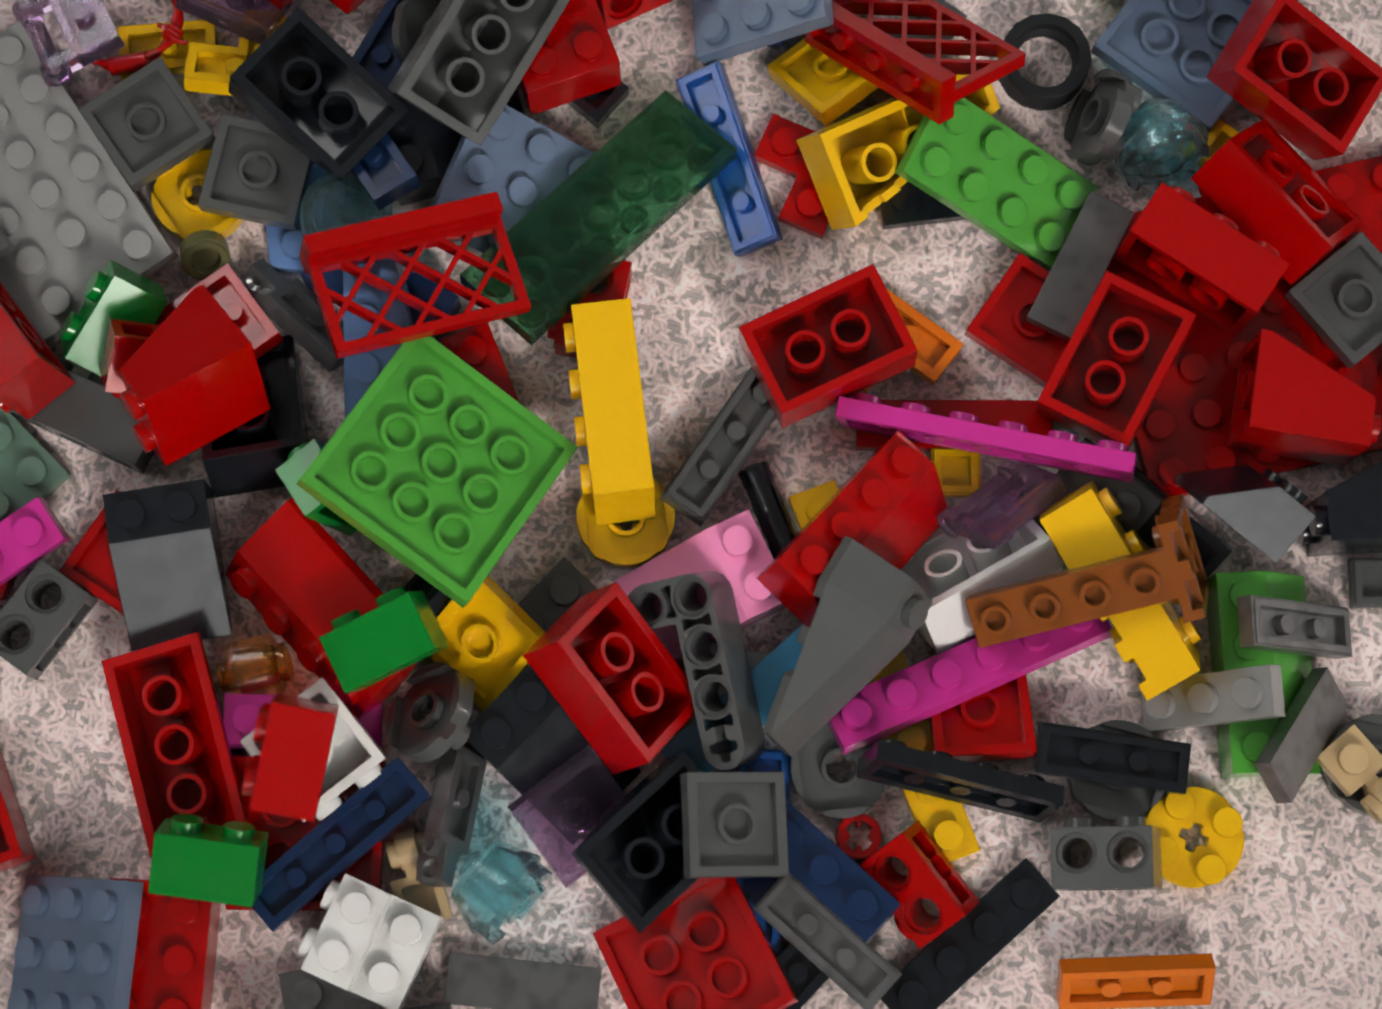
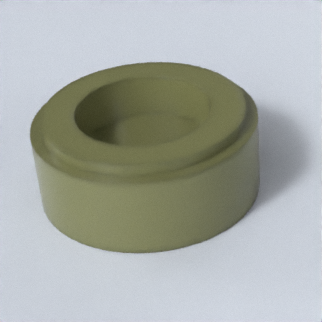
M199 230L193 232L183 240L180 246L182 267L188 275L195 279L204 280L228 263L230 265L231 256L228 243L222 235L215 231Z

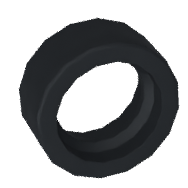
M1051 13L1030 15L1017 22L1005 36L1004 41L1019 49L1024 42L1031 38L1046 37L1054 39L1066 47L1070 53L1072 62L1070 74L1063 83L1052 87H1042L1030 83L1021 76L1018 69L1000 78L999 82L1007 95L1023 107L1038 111L1057 109L1072 101L1082 88L1092 61L1090 45L1082 30L1067 18Z

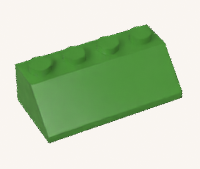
M1272 571L1215 573L1208 578L1210 591L1207 604L1212 672L1269 664L1281 665L1286 713L1312 670L1311 656L1240 648L1237 597L1256 595L1306 602L1304 576ZM1283 717L1216 725L1221 778L1260 777L1261 775L1254 764ZM1315 762L1309 774H1321V767Z

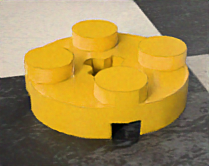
M202 148L157 177L153 192L151 191L152 207L159 221L169 233L182 240L199 230L215 231L226 238L237 230L243 222L242 219L201 211L198 203L194 205L189 203L194 197L191 189L197 185H200L201 188L203 187L212 150H203Z
M653 478L655 518L636 521L632 524V529L628 531H623L620 524L596 525L593 494H582L577 505L576 523L582 543L595 559L613 567L633 568L652 560L666 549L674 531L675 509L660 500L666 488L662 484L660 485L656 479Z
M1187 787L1186 794L1184 795L1168 793L1149 809L1145 816L1146 825L1160 828L1162 879L1175 886L1195 889L1217 884L1235 869L1242 856L1244 848L1242 817L1225 798L1209 789ZM1194 823L1201 827L1200 835L1206 838L1204 846H1195L1193 852L1185 849L1186 840L1179 837L1181 829H1191Z

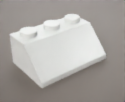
M1005 491L936 530L901 571L912 577L933 601L924 624L918 630L935 652L939 654L958 646L975 635L965 602L968 596L1062 572L1063 569L1050 537Z

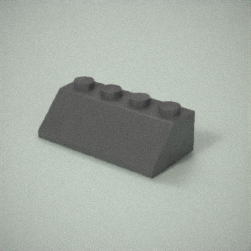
M441 0L387 90L481 146L570 0Z

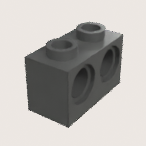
M42 559L35 567L31 565L19 575L13 587L16 592L4 607L0 605V656L25 675L35 680L40 678L98 602L96 598ZM51 586H60L61 599L59 603L51 609H43L41 606L43 592ZM20 626H28L30 629L29 642L23 648L13 650L10 645L11 634Z
M1145 816L1115 817V826L1095 827V818H1065V827L1050 828L1053 890L1163 889L1161 832L1159 827L1146 825ZM1137 839L1143 847V858L1139 864L1128 868L1120 858V850L1126 841ZM1086 840L1092 848V858L1085 867L1077 868L1071 862L1070 850L1076 842Z

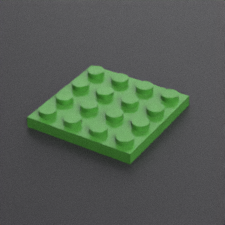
M429 336L405 342L400 346L296 485L458 605L464 607L474 596L578 447L433 337Z

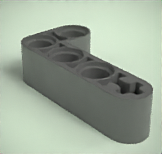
M706 571L651 582L634 588L628 598L651 629L676 625L706 760L719 770H730L756 761L764 751L765 736L762 732V722L734 594L729 580L719 572ZM699 584L704 587L707 593V600L704 606L699 603L697 598ZM655 595L660 598L662 603L660 616L656 614L653 608ZM710 633L717 641L718 650L715 656L709 651L707 644ZM720 683L724 685L728 692L729 700L727 705H724L718 696ZM732 716L733 722L726 723L725 718ZM732 740L736 741L737 748L733 749L731 745Z

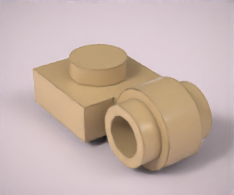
M1353 724L1322 750L1316 763L1346 797L1351 796L1361 787L1365 795L1360 800L1362 807L1376 822L1382 824V777L1378 778L1376 775L1382 769V755L1357 726Z
M414 828L394 833V839L385 841L388 859L393 871L402 868L407 877L390 882L393 895L443 917L442 920L454 917L446 887H427L416 881L417 859L422 853V841L424 840L425 830L415 832Z

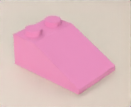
M749 509L699 532L614 580V583L617 582L628 597L634 588L643 584L685 574L706 571L719 572L731 584L741 630L786 608L756 579L774 559ZM699 584L697 598L699 603L704 606L707 600V593L704 587ZM655 595L653 608L656 614L660 616L662 603L660 598ZM676 625L652 629L675 661L683 658ZM711 633L707 640L708 645L716 642L715 637Z

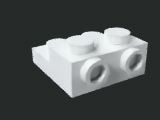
M321 677L297 696L339 705L316 814L318 821L323 820L343 804L338 795L355 783L360 789L381 774L380 771L383 770L379 763L386 759L385 753L356 716L350 712L324 677ZM254 730L240 740L252 758L254 754H261L263 744L253 741Z
M345 874L341 883L332 880L320 904V908L327 911L319 930L313 927L309 928L299 947L298 956L305 959L301 970L388 1009H402L443 917L351 875Z

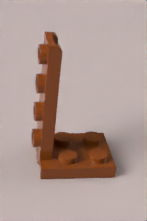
M1183 494L1163 499L1160 514L1155 516L1156 526L1152 527L1156 548L968 596L965 602L979 648L1171 600L1173 604H1180L1185 623L1205 618L1210 585Z

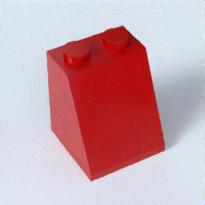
M203 284L194 288L119 369L126 388L125 391L120 393L121 400L130 416L138 422L132 426V431L142 449L146 453L154 450L165 466L271 409L252 343Z
M1261 329L1239 353L1227 447L1345 466L1367 450L1371 443L1375 444L1378 440L1381 429V415L1375 413L1377 397L1274 331Z

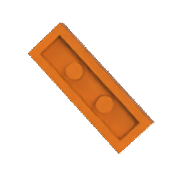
M1212 953L1059 959L1056 988L1057 1004L1059 1009L1211 1005L1216 967Z

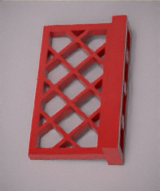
M935 0L832 1L834 25L805 34V42L937 124H941L954 117V103L1025 66V52ZM855 14L868 15V18H860ZM873 15L902 16V19L873 18ZM907 16L929 17L932 20L907 19ZM889 34H901V38H894ZM907 35H936V39L907 38ZM941 36H962L967 40L941 39ZM922 54H935V58H927ZM941 55H967L970 56V59H945L941 58ZM976 56H995L999 60H976ZM956 74L968 75L956 81Z
M497 191L303 235L299 257L305 274L309 273L336 359L530 312L532 306L501 219L503 207ZM488 234L493 235L498 252L492 263L466 250L472 238ZM463 240L460 246L454 244V242ZM438 247L454 256L444 275L418 261L424 249ZM415 252L413 257L406 255L407 253ZM390 258L406 267L396 286L370 273L377 260ZM460 259L486 273L476 291L450 278ZM500 260L502 261L504 270L497 267ZM367 263L364 269L357 266L359 264ZM341 269L358 279L346 298L327 288L323 273ZM412 271L438 284L428 303L402 290ZM492 276L511 287L515 301L497 304L481 294ZM364 282L389 295L379 315L353 302ZM443 288L470 301L464 313L450 316L433 307ZM395 299L421 312L415 325L402 328L385 319ZM332 303L341 307L337 315ZM475 304H476L477 306L483 308V309H479V310H474V311H472L473 308H474V306H475ZM347 311L373 324L366 337L344 341L339 324ZM427 316H429L430 318L434 319L433 321H429V322H425V323H424V321L426 320ZM379 328L386 331L384 333L376 334Z

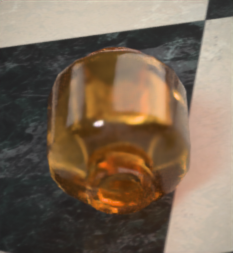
M263 634L227 644L224 650L223 662L216 663V675L222 692L277 695L278 693L284 694L288 682L294 680V667L287 644L285 642L278 643L270 634Z

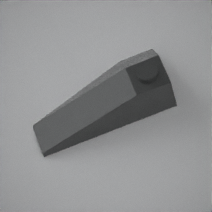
M847 536L843 538L818 580L813 596L820 598L811 626L802 625L796 639L797 642L802 643L800 656L795 669L784 673L762 731L784 754L791 757L909 644L916 630L924 624L928 610L933 603L912 577Z

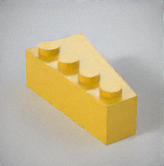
M956 74V81L968 75ZM992 84L964 97L990 115L1000 109ZM892 97L796 140L832 230L857 227L869 217L868 214L882 202H887L901 190L900 187L908 182L896 174L895 171L924 116L923 114L897 98Z
M631 298L571 305L573 322L563 323L566 353L576 352L578 369L568 370L572 400L582 399L584 416L574 417L577 447L587 446L589 463L579 464L582 494H593L596 525L654 519V482Z
M1093 480L1041 511L1039 520L1069 570L1147 550L1136 531L1133 529L1126 533L1116 516L1120 515L1122 510L1110 490L1106 487L1099 491ZM1170 601L1100 618L1103 622L1109 619L1114 627L1110 629V633L1116 643L1114 646L1124 663L1129 662L1131 664L1136 662L1140 668L1142 683L1138 684V687L1147 701L1201 670L1197 642L1203 639L1194 621L1185 623L1183 616H1179Z

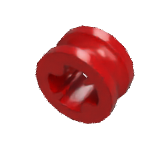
M866 814L843 819L837 827L835 835L837 846L851 859L856 860L867 858L875 853L881 844L882 838L880 826L875 819ZM851 823H855L856 828H859L861 823L870 828L871 831L868 833L867 839L871 844L866 850L862 851L861 845H858L856 850H853L846 844L850 837L846 828Z

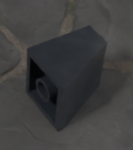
M1382 462L1327 490L1305 506L1306 509L1316 516L1298 538L1300 544H1306L1307 557L1382 553Z

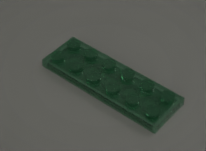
M665 90L506 232L532 307L528 313L503 318L502 320L530 345H533L571 310V305L581 301L736 158V148ZM494 243L480 258L492 263L498 252L496 244ZM500 260L497 267L504 270L502 261ZM470 265L460 274L461 284L476 291L486 273ZM492 276L481 294L497 304L515 301L511 287Z

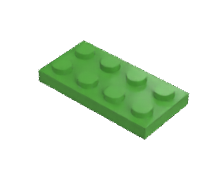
M962 98L954 103V117L941 124H937L928 117L923 116L895 171L896 174L1048 271L1051 270L1088 195L1091 191L1095 193L1097 189L1096 185L966 98Z

